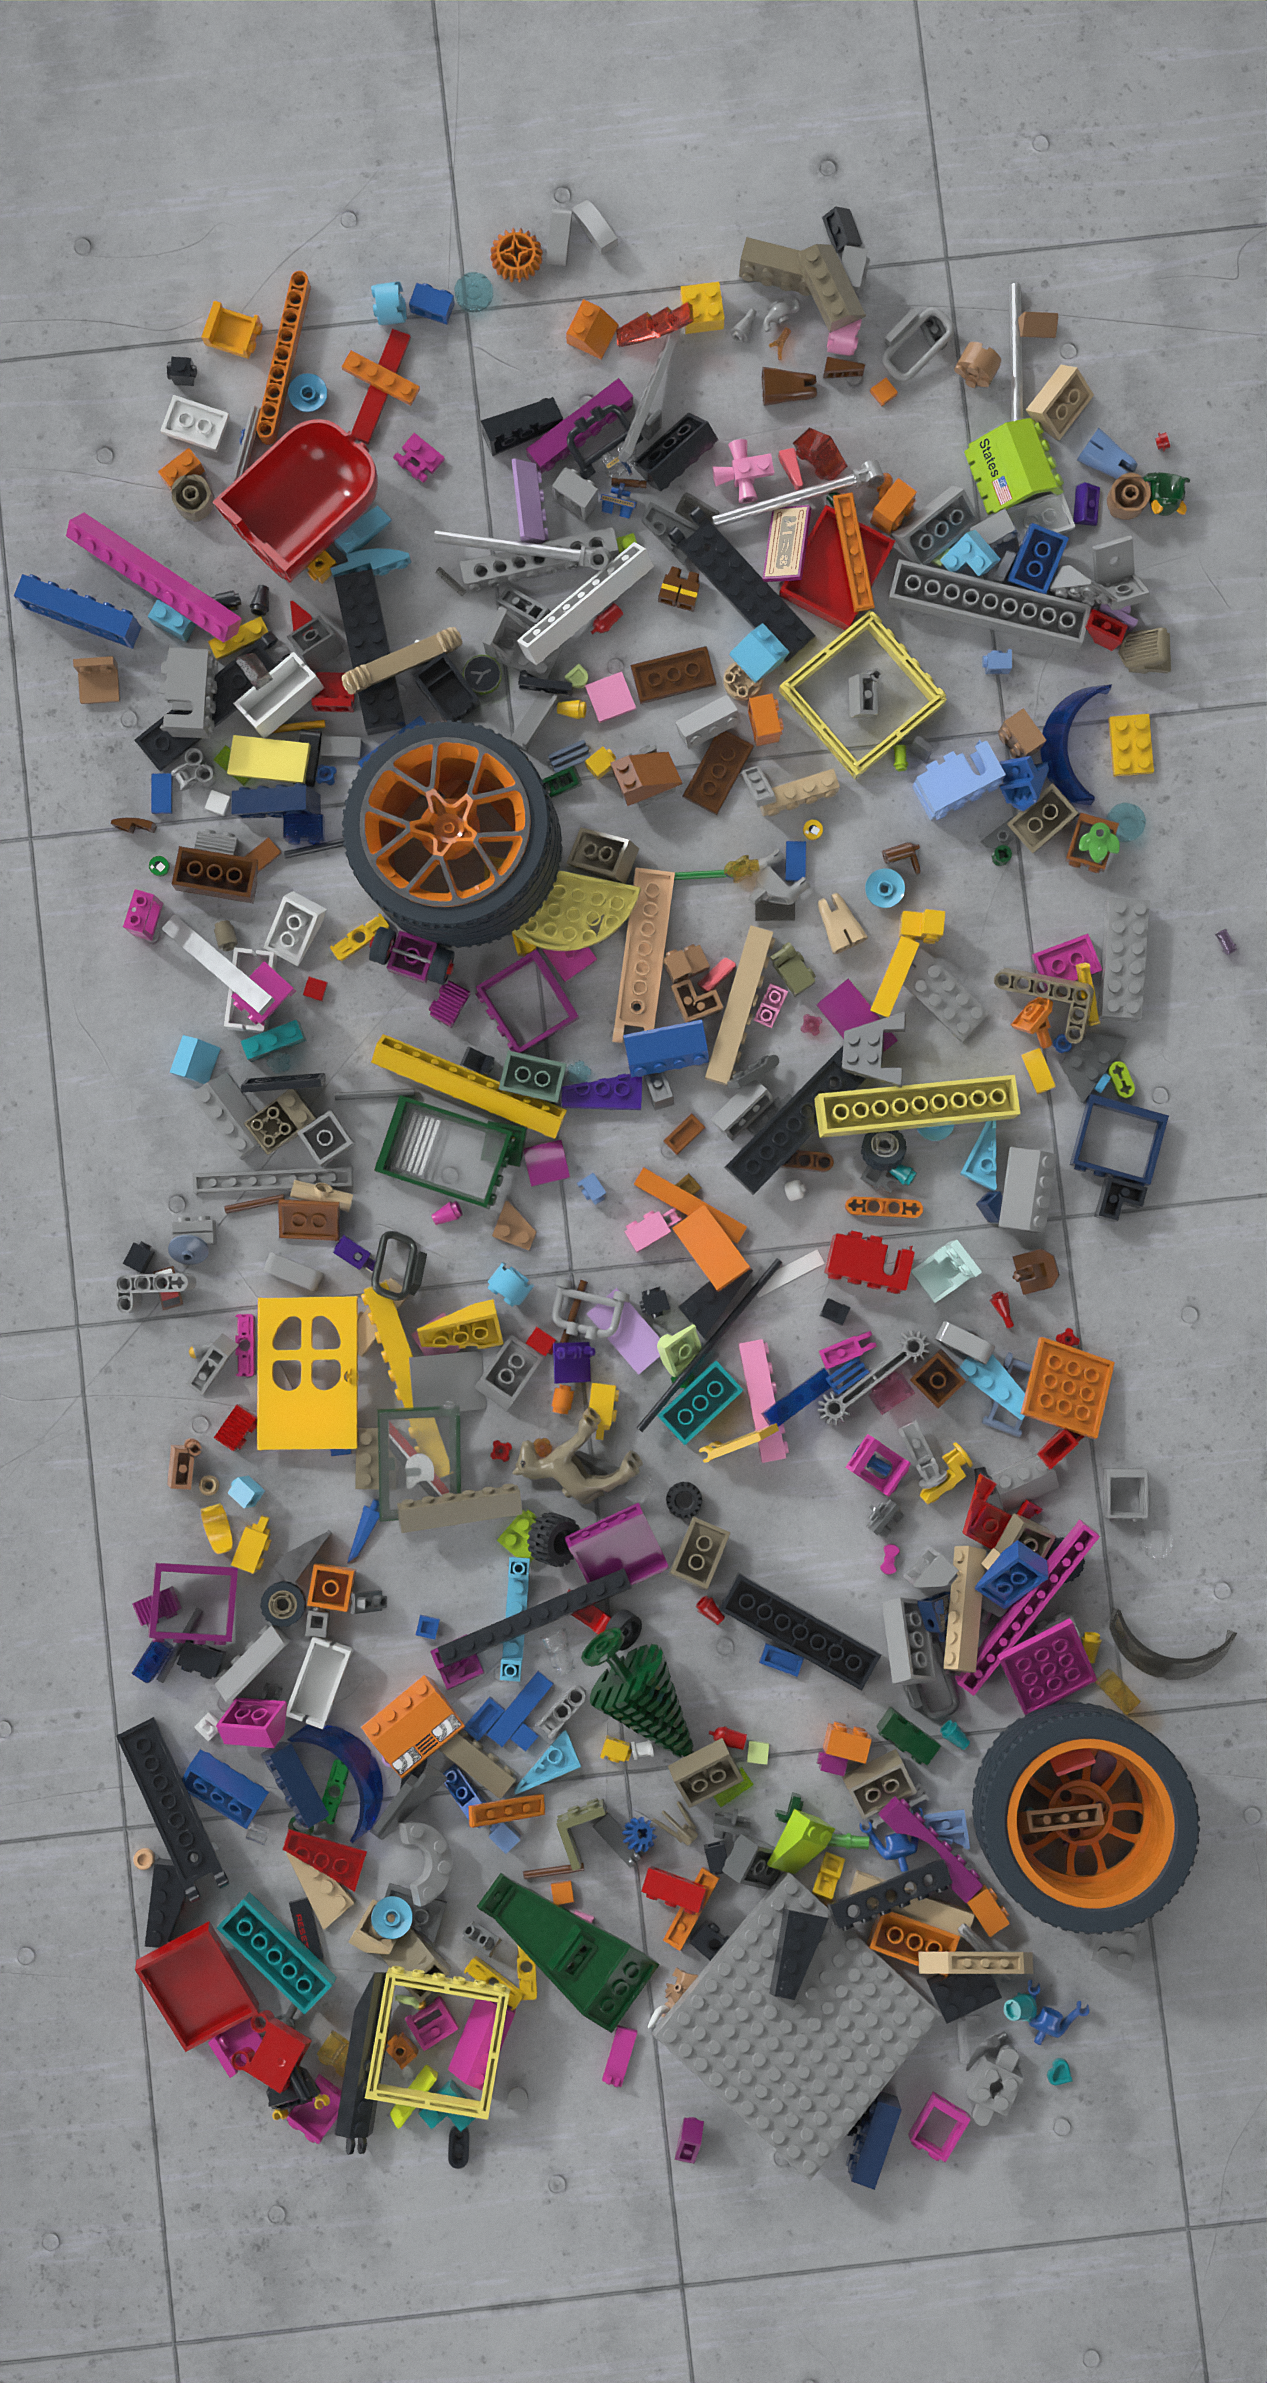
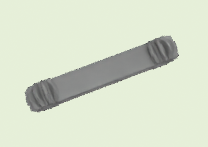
M909 1330V1337L906 1333H902L901 1335L905 1340L897 1339V1342L902 1344V1347L837 1398H835L833 1391L830 1392L831 1399L826 1394L823 1395L826 1402L818 1401V1404L823 1405V1408L817 1409V1412H824L820 1419L823 1420L828 1416L826 1424L830 1425L832 1419H834L835 1426L839 1423L838 1418L843 1423L846 1422L842 1415L850 1416V1413L846 1412L845 1408L910 1357H912L914 1364L918 1362L917 1356L921 1361L925 1360L922 1353H930L924 1349V1347L930 1346V1343H923L927 1336L924 1335L919 1338L921 1335L919 1330L916 1332L915 1337L913 1330ZM911 1341H915L918 1344L916 1352H910L908 1349V1344ZM904 1352L905 1356L888 1370H883L885 1365ZM861 1384H864L865 1388L847 1402H842L844 1397ZM832 1403L839 1405V1412L836 1414L829 1412V1406Z

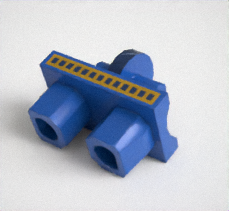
M621 483L619 489L611 488V493L617 494V497L601 494L600 500H603L601 512L612 514L614 504L622 505L619 516L630 519L633 509L637 507V502L622 499L623 496L630 498L631 492L624 490L625 484Z

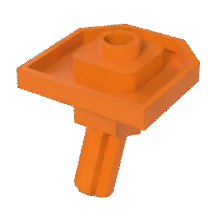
M1042 997L1033 999L1028 1002L1010 1025L1014 1029L1030 1034L1036 1032L1041 1047L1043 1049L1049 1048L1052 1045V1041L1048 1032V1028L1051 1026L1047 1017L1052 1012L1053 1001Z

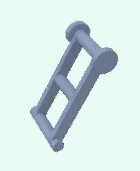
M1008 1352L1003 1367L1006 1368L1009 1375L1012 1367L1031 1372V1364L1012 1358L1013 1353ZM994 1400L988 1417L984 1416L982 1423L1020 1438L1022 1430L1019 1428L1022 1420L1017 1418L1016 1424L1013 1427L993 1419L999 1404Z

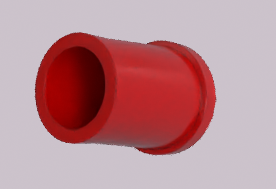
M612 603L602 613L596 615L592 622L594 629L590 631L593 635L595 632L600 634L608 632L624 615L622 610L615 603Z
M727 1726L718 1727L714 1732L709 1730V1735L713 1736L714 1741L723 1738L727 1747L744 1750L747 1734L729 1729Z

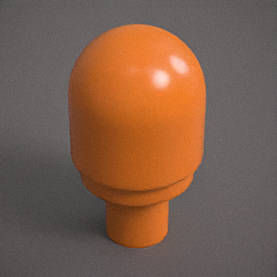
M883 473L885 481L877 487L879 500L883 498L893 484V478L889 473Z

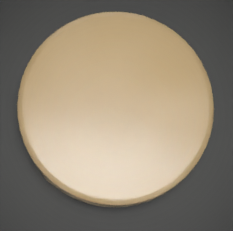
M736 662L726 669L723 678L724 688L728 695L740 701H746L749 698L755 697L760 692L763 678L755 683Z

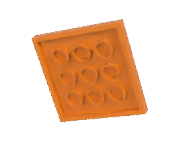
M1040 1337L1020 1414L1063 1429L1066 1428L1069 1431L1092 1439L1098 1438L1115 1362Z

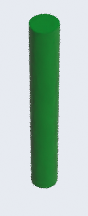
M732 869L675 872L674 880L726 878V873L732 877Z

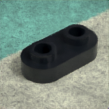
M453 2126L449 2133L448 2162L453 2168L461 2169L467 2165L469 2159L470 2132L466 2127L461 2131L463 2137H457L456 2133L460 2131L456 2126ZM461 2153L463 2157L457 2158L455 2154Z

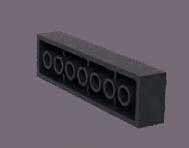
M370 569L334 577L352 668L354 669L391 654L373 570ZM396 675L358 692L365 730L368 736L402 729L406 726Z
M739 1572L719 1605L720 1611L861 1691L881 1657L880 1652Z

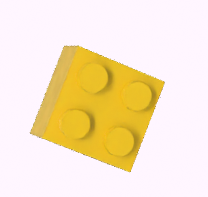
M719 281L680 286V301L683 321H685V334L724 329L725 318Z

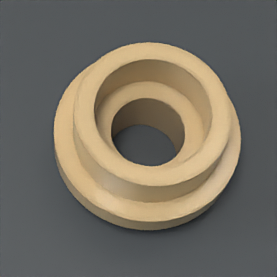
M212 1475L204 1476L199 1482V1489L204 1495H213L219 1490V1481ZM208 1481L212 1482V1489L206 1487Z

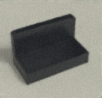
M835 206L822 217L830 242L836 253L840 254L844 251L845 245H862L850 209Z

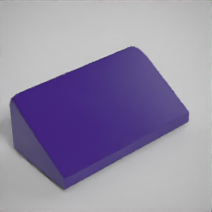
M1087 482L1076 486L1074 524L1097 526L1100 487Z

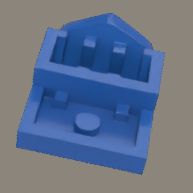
M1031 756L1000 761L999 763L1006 774L1003 778V783L999 786L1007 804L1011 803L1013 807L1024 812L1039 800L1049 771L1048 763L1034 764Z

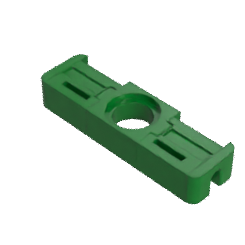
M340 1758L334 1760L322 1798L329 1816L320 1822L326 1821L327 1824L332 1825L336 1821L333 1819H335L338 1807L342 1801L347 1784L345 1782L352 1762ZM331 1786H337L340 1789L338 1796L333 1797L330 1795L329 1788Z

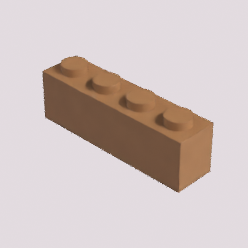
M1101 1803L1017 1813L1019 1835L1105 1825Z

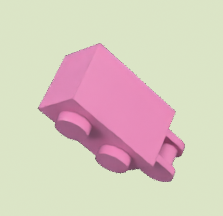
M676 1208L669 1210L663 1215L659 1211L655 1213L652 1210L643 1216L644 1220L637 1223L635 1220L626 1226L627 1230L624 1233L636 1253L671 1233L669 1227L682 1220L681 1217L677 1216ZM669 1216L672 1222L666 1224L663 1218Z

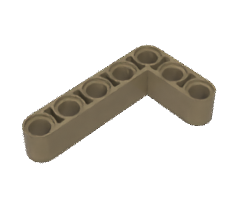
M1003 968L995 975L994 984L999 989L1071 1003L1065 1037L1073 1044L1079 1043L1087 1033L1094 990L1091 985L1011 968ZM1002 974L1009 978L1008 983L1001 980ZM1021 978L1028 981L1027 987L1021 985ZM1039 983H1046L1048 990H1042ZM1059 987H1066L1068 994H1062L1059 991ZM1079 990L1086 991L1088 998H1081ZM1075 1010H1082L1084 1017H1078L1075 1014ZM1072 1029H1078L1080 1031V1036H1074L1072 1034Z

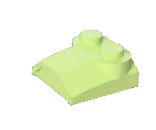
M691 1325L673 1336L666 1334L658 1341L657 1349L662 1363L673 1377L682 1373L702 1349L695 1325Z

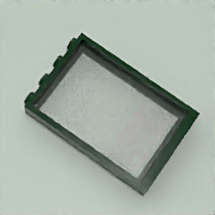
M400 1095L374 1171L490 1210V1207L495 1205L497 1199L495 1194L497 1187H500L503 1182V1169L507 1168L510 1161L509 1151L516 1144L515 1133Z

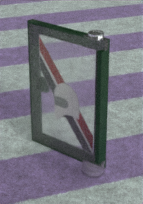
M453 1401L443 1402V1406L377 1409L380 1522L398 1521L397 1503H401L403 1500H421L426 1496L441 1497L445 1493L460 1494L459 1405H455Z

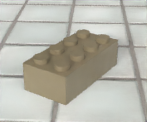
M746 237L740 259L739 277L749 282H761L765 286L780 287L784 291H796L803 296L812 295L797 265V256L800 250Z

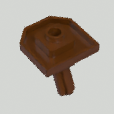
M1044 1249L1012 1256L1016 1268L1012 1278L1016 1282H1020L1023 1295L1052 1288L1060 1276L1055 1256Z

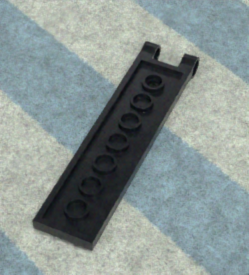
M696 506L689 512V516L699 528L686 539L681 530L674 526L667 533L668 537L753 629L763 623L789 651V654L784 659V662L787 664L816 635L768 583L763 581L756 570L707 519L704 512ZM708 544L710 545L711 549L709 551H705L703 546Z
M272 631L265 633L258 641L215 674L214 681L217 683L216 694L213 693V701L216 703L215 713H212L214 728L238 710L233 703L290 655L286 654L275 664L265 650L273 647L278 641ZM253 667H258L257 673L251 672ZM171 710L167 714L189 715L192 711ZM164 716L134 739L160 772L202 739L172 737L168 731H162L160 727L163 724Z
M843 1046L724 1167L752 1195L818 1129L815 1097L822 1093L853 1091L865 1081V1077L843 1071L841 1062L843 1059ZM835 1080L837 1086L832 1087L830 1081Z
M155 1717L116 1735L191 1904L201 1899L194 1881L212 1872L220 1889L229 1885L228 1877L221 1866ZM194 1853L198 1855L196 1862L191 1861V1855Z

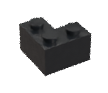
M1112 1177L1104 1178L1094 1217L1111 1222L1118 1221L1123 1204L1134 1208L1143 1207L1148 1188Z

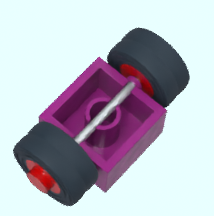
M379 927L369 945L370 961L381 965L387 964L386 968L389 972L424 984L429 980L444 985L454 969L455 952L453 950L439 947L435 942L400 930L396 939L395 931Z

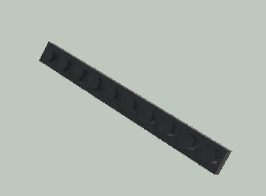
M623 1568L437 1647L445 1667H448L632 1589V1586Z

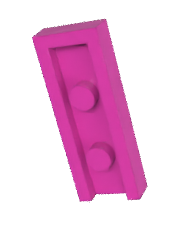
M617 2025L602 2081L606 2082V2084L622 2087L637 2035L636 2030Z

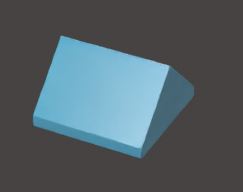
M183 1035L170 1073L205 1084L210 1081L221 1048L200 1039Z

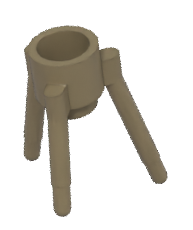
M678 1801L677 1805L688 1826L686 1824L680 1826L664 1810L662 1814L678 1830L677 1833L655 1818L652 1821L674 1836L680 1843L684 1842L688 1846L698 1836V1833L695 1831L697 1827L689 1818L681 1802Z

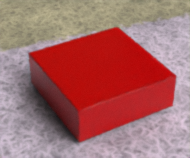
M308 976L303 996L323 1002L328 982Z

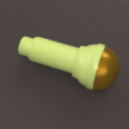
M400 1994L395 1997V2001L411 2005L416 2010H422L426 2006V1999L420 2003L415 1997Z

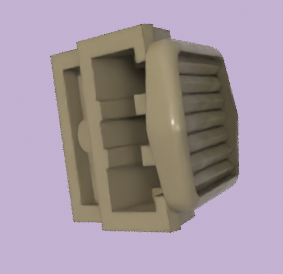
M1160 627L1127 633L1119 648L1118 655L1125 667L1129 668V672L1142 674L1148 672L1167 674L1171 672L1170 633L1167 632L1166 628Z

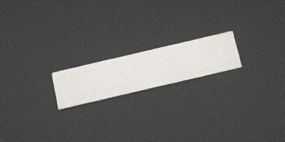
M818 1250L778 1269L758 1292V1298L823 1265L824 1261ZM757 1281L751 1283L752 1287L756 1284Z

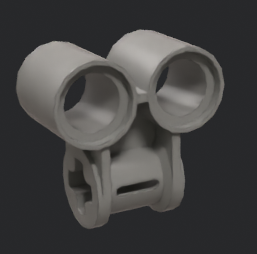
M197 748L189 749L185 754L187 763L175 768L171 772V775L176 777L181 785V791L192 788L198 782L205 787H210L216 782L215 772L210 766L206 765L205 756ZM199 755L200 760L197 763H192V758ZM210 772L208 779H201L203 773Z

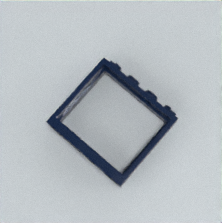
M1091 1094L1087 1097L1069 1165L1075 1166L1074 1169L1081 1172H1086V1170L1094 1171L1093 1175L1105 1178L1108 1175L1122 1181L1133 1182L1136 1185L1149 1186L1153 1178L1169 1115ZM1093 1106L1157 1123L1143 1177L1079 1160Z

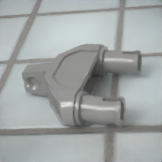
M776 849L765 859L762 858L757 861L755 891L749 896V900L753 905H756L763 899L772 903L793 904L801 893L811 887L808 880L805 882V877H802L791 887L787 886L772 870L775 865L785 859L782 852L779 854V849Z

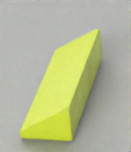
M426 2064L408 2089L428 2092L436 2082L438 2072ZM395 2104L390 2111V2116L398 2129L403 2126L416 2107Z

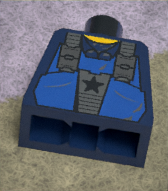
M942 1591L917 1601L925 1629L928 1632H937L940 1642H946L951 1591Z

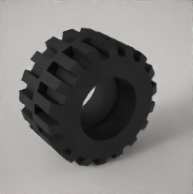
M553 1512L544 1513L542 1517H538L536 1523L531 1525L532 1529L528 1533L530 1536L527 1539V1543L529 1544L528 1550L531 1552V1556L539 1562L554 1567H564V1564L568 1565L570 1560H574V1556L568 1548L565 1537L579 1531V1525L576 1524L574 1519Z

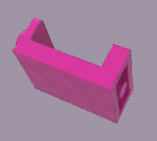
M265 961L249 976L252 981L275 999L264 1014H259L235 992L231 996L235 1000L233 1004L241 1012L245 1009L250 1014L248 1018L255 1025L260 1023L263 1026L266 1024L265 1020L288 996L291 997L296 992Z
M319 2073L314 2081L321 2091L320 2095H327L330 2098V2104L328 2106L323 2104L322 2109H316L314 2106L316 2099L313 2098L312 2102L293 2107L287 2117V2121H289L288 2123L293 2129L300 2130L305 2134L307 2140L317 2144L321 2143L325 2134L337 2120L342 2091Z

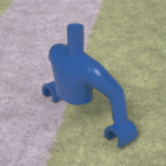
M919 1807V1810H920V1814H919V1815L922 1817V1816H923V1811H922V1809ZM868 1821L869 1828L866 1830L862 1828L860 1822V1830L869 1836L871 1843L885 1860L898 1859L901 1872L908 1871L906 1857L917 1852L919 1838L911 1836L910 1842L907 1834H889L885 1836V1848L873 1832L870 1821Z
M1030 1979L1027 1983L1028 1991L1036 2002V1995L1040 1992V1983L1036 1987H1031L1032 1980ZM1078 2001L1077 2007L1064 2019L1063 2015L1057 2010L1044 2006L1041 2012L1035 2015L1031 2022H1029L1031 2027L1038 2030L1034 2042L1041 2045L1046 2034L1056 2038L1061 2037L1079 2015L1087 2016L1089 2014V2005L1087 2004L1082 2009L1081 2001Z

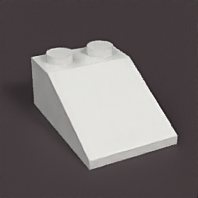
M294 891L285 895L263 948L299 966L321 927L327 909Z

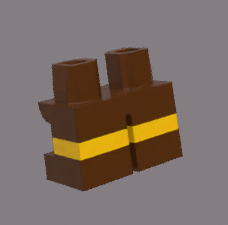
M672 566L669 573L665 574L658 595V602L675 607L677 602V608L694 612L700 587L699 574L689 572L688 578L685 580L680 578L682 569Z

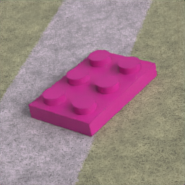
M1089 934L1031 955L1037 972L1041 975L1077 981L1076 965L1081 963L1090 964L1091 975L1102 971ZM1042 982L1044 989L1048 990L1047 984Z

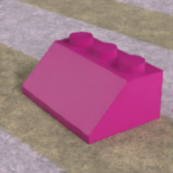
M236 1698L216 1725L224 1744L275 1748L284 1735L287 1703L286 1701Z

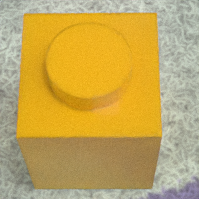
M602 746L585 760V766L599 780L612 769L610 763L615 761L616 756L610 749L606 750Z

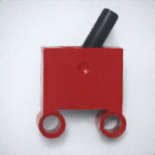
M263 2010L254 2015L251 2019L252 2029L257 2033L266 2031V2034L256 2053L250 2047H244L235 2052L231 2059L233 2067L237 2070H244L280 2094L287 2090L290 2083H292L300 2100L308 2099L312 2093L298 2067L312 2040L275 2018L274 2014L269 2010ZM260 2017L266 2020L265 2026L261 2024ZM241 2054L246 2056V2063L241 2060Z

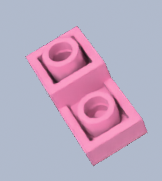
M770 983L754 1021L772 1028L788 990Z

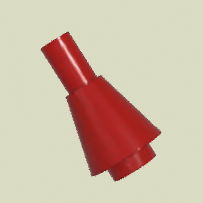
M999 1291L992 1294V1298L989 1301L1003 1318L1006 1328L1013 1327L1014 1323L1010 1316L1008 1293Z

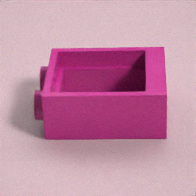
M135 889L123 928L133 936L152 941L164 903L154 894Z
M933 2091L908 2133L910 2143L918 2150L923 2148L928 2151V2155L934 2160L939 2161L940 2159L946 2163L971 2118L968 2112ZM933 2107L957 2120L942 2148L918 2134Z

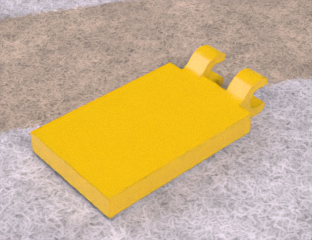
M777 1423L726 1443L714 1441L708 1446L700 1448L699 1452L705 1451L708 1453V1458L703 1460L706 1463L716 1457L761 1441L778 1432L779 1428Z

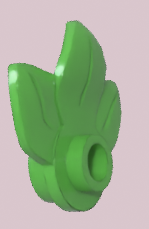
M1096 823L1091 827L1089 833L1082 836L1079 849L1082 851L1089 850L1091 858L1096 863H1099L1105 858L1107 852L1118 854L1120 844L1118 838L1110 833V829L1105 823ZM1102 829L1104 831L1103 836H1097L1096 831Z

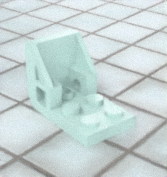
M957 1239L942 1246L911 1270L912 1275L934 1303L958 1288L969 1278L976 1277L982 1272Z

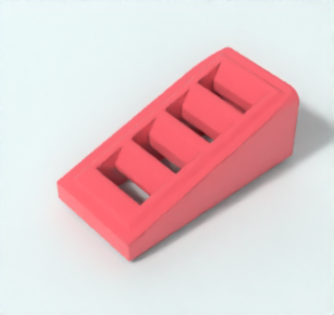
M790 448L779 451V461L795 490L803 489V481L795 449Z

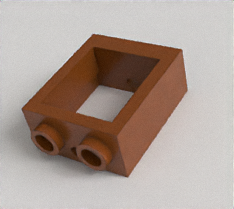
M1080 812L1065 861L1069 862L1068 865L1072 867H1088V871L1099 874L1100 871L1104 872L1110 852H1107L1101 864L1072 856L1081 826L1092 827L1096 823H1105L1109 827L1111 834L1116 835L1119 823Z

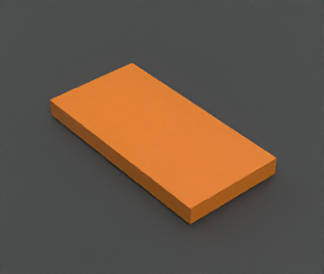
M705 1205L672 1228L718 1292L751 1269Z

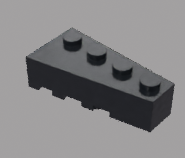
M554 397L481 420L480 422L483 437L493 457L547 433L562 422L563 417Z
M749 1269L719 1292L708 1281L678 1306L690 1323L696 1326V1330L703 1338L753 1270Z

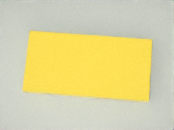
M233 735L227 774L230 776L305 784L311 745L309 743Z

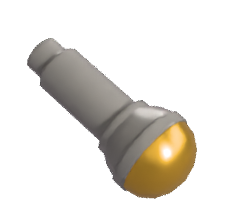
M214 1342L202 1346L192 1345L189 1348L190 1357L193 1359L199 1358L209 1350Z

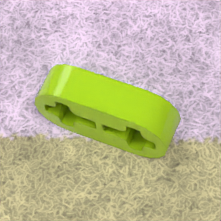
M1119 1061L1111 1064L1108 1068V1075L1111 1076L1110 1080L1117 1096L1123 1099L1129 1098L1134 1094L1135 1086L1126 1065ZM1115 1066L1122 1068V1072H1120L1122 1079L1119 1078L1118 1074L1113 1073ZM1121 1081H1123L1125 1087L1129 1086L1130 1090L1127 1091V1095L1125 1092H1121L1120 1090L1121 1088H1123Z

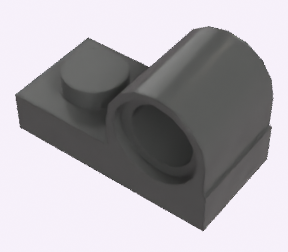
M665 1073L644 1075L654 1110L674 1105V1097Z

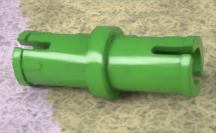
M833 1833L828 1847H843L846 1850H850V1848L868 1850L869 1836Z

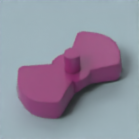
M888 1544L883 1547L885 1556L880 1570L887 1575L897 1571L894 1565V1557L900 1553V1549L894 1544Z

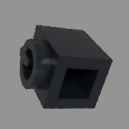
M171 356V362L168 361L166 366L167 378L172 380L174 385L194 386V378L197 377V366L194 365L192 359L189 357Z
M660 1286L642 1292L643 1301L639 1302L642 1313L646 1312L647 1316L651 1315L653 1319L663 1316V1311L670 1309L666 1292L661 1290Z

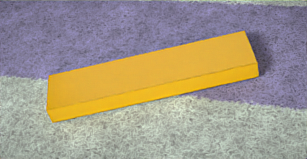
M903 936L900 937L870 1011L885 1017L890 1016L920 943Z

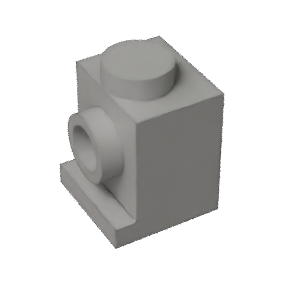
M320 1607L310 1609L307 1615L305 1636L326 1638L328 1636L330 1611ZM316 1617H321L323 1622L318 1624Z

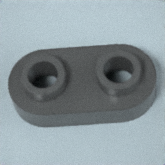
M936 316L928 317L920 326L931 348L936 343L935 340L940 339L946 333L945 327ZM931 322L932 326H927L926 323ZM947 343L941 348V350H943L947 346Z

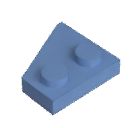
M964 1809L924 1815L925 1827L928 1829L931 1826L939 1834L937 1839L945 1840L948 1844L956 1843L962 1845L965 1849H970Z

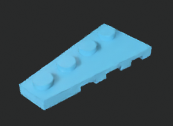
M992 1354L986 1365L967 1357L960 1368L969 1376L968 1381L1020 1420H1023L1025 1415L1020 1413L1025 1393Z

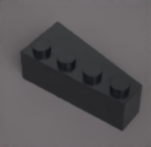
M159 1858L154 1863L144 1947L160 1948L170 1942L187 1894L171 1859Z
M783 1909L769 1994L791 2000L796 1999L829 1918Z

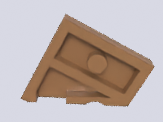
M505 1201L492 1237L530 1251L537 1232L509 1201Z

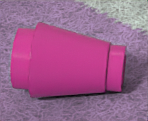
M450 1201L431 1216L435 1225L458 1220L463 1213L457 1201Z

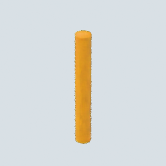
M325 719L282 724L272 733L325 728Z

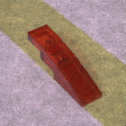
M686 302L674 310L666 307L654 315L648 312L640 315L616 329L617 346L624 347L639 344L679 330L694 322L693 306Z

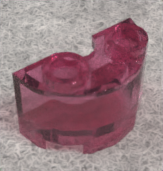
M895 1371L887 1376L888 1381L883 1384L878 1382L871 1388L872 1392L868 1396L881 1415L915 1394L902 1373L898 1374Z

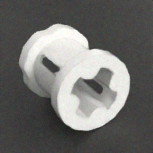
M652 1741L631 1742L634 1760L649 1755L654 1757Z

